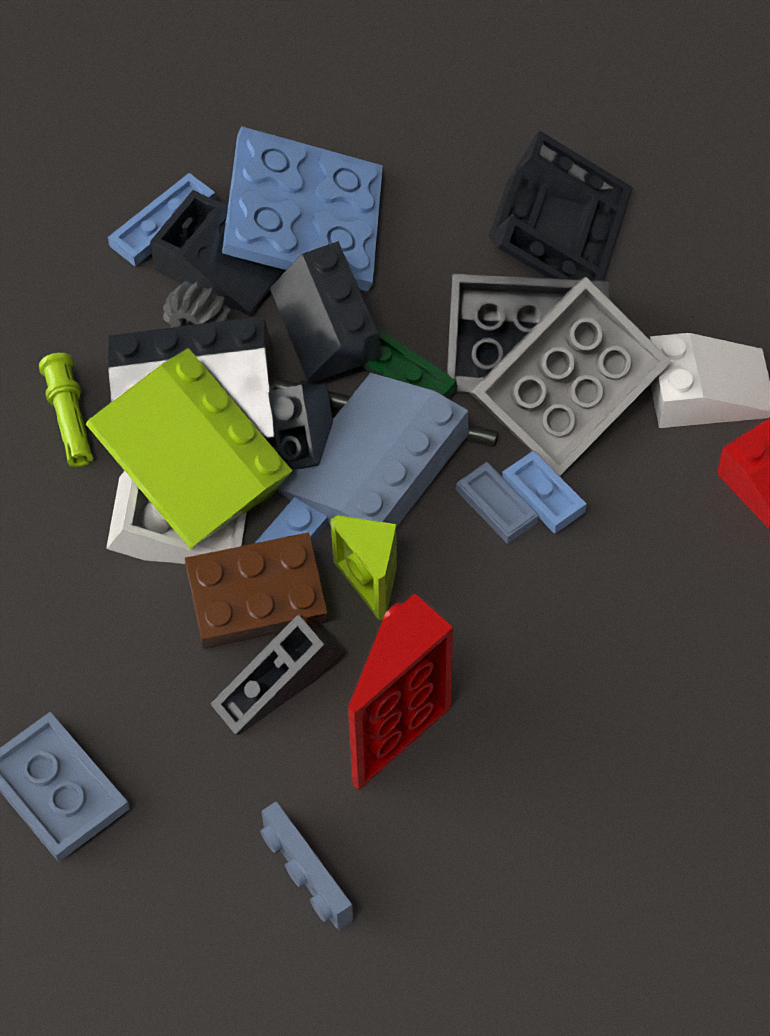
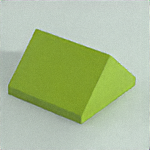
M337 515L331 519L333 562L380 621L388 611L397 569L396 524Z

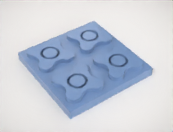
M241 126L236 141L222 253L287 270L302 253L339 241L359 289L368 291L373 283L383 165Z

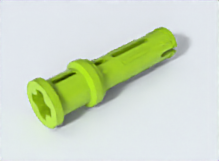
M53 353L47 355L39 362V371L45 376L48 387L45 392L46 399L56 410L69 466L83 467L93 460V454L88 443L82 413L79 408L78 399L81 395V388L73 377L74 361L71 355L67 353Z

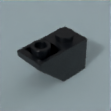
M303 384L269 391L268 397L277 450L280 457L291 469L319 464L333 424L327 384Z

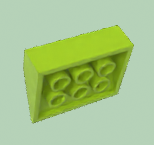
M189 348L159 365L91 417L86 423L190 550L273 495L292 472L291 468Z

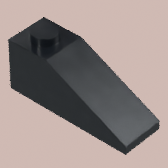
M298 614L210 705L234 734L240 735L313 683L344 650L319 621Z

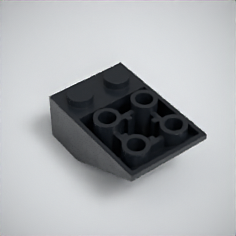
M192 190L150 241L154 268L181 283L187 281L194 284L199 281L204 288L209 289L212 287L213 293L224 297V304L250 316L268 294L270 287L286 270L223 254L222 248L228 207Z

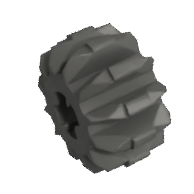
M184 281L165 300L163 319L171 324L170 328L230 320L228 317L230 308L223 304V296H217L213 293L212 287L209 289L204 288L199 281L194 284Z

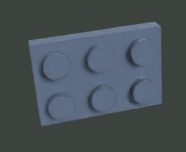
M51 712L0 747L1 794L58 862L130 809L127 800Z

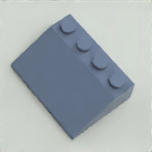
M370 373L333 419L320 463L293 469L279 486L278 493L291 501L295 497L327 516L330 525L331 519L340 515L396 524L397 528L469 434L468 410L436 391Z

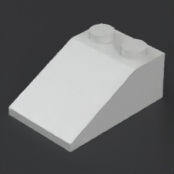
M692 333L650 336V341L672 361L650 383L659 428L770 418V379L761 348Z
M124 471L119 477L106 549L147 561L185 564V557L241 546L246 513L190 550Z

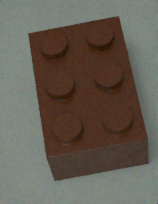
M309 532L185 557L186 571L203 649L280 633L298 614L319 621L320 624L326 623L327 610Z

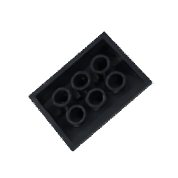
M453 274L447 374L457 380V390L455 392L470 393L579 280ZM591 281L609 299V281Z
M264 316L109 335L108 371L111 401H114L159 365L189 348L258 431L262 432L261 434L268 442L275 441L268 392L274 391L273 350Z

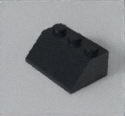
M339 241L302 253L270 287L308 383L316 382L382 358L377 329Z

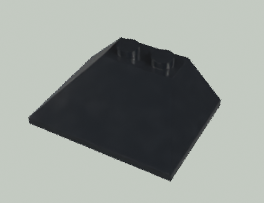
M539 131L507 181L489 237L498 249L549 279L581 280L587 277L590 281H603L632 186L542 131Z

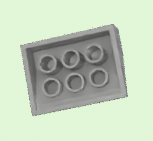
M585 277L579 280L470 394L531 452L534 450L561 476L672 361Z

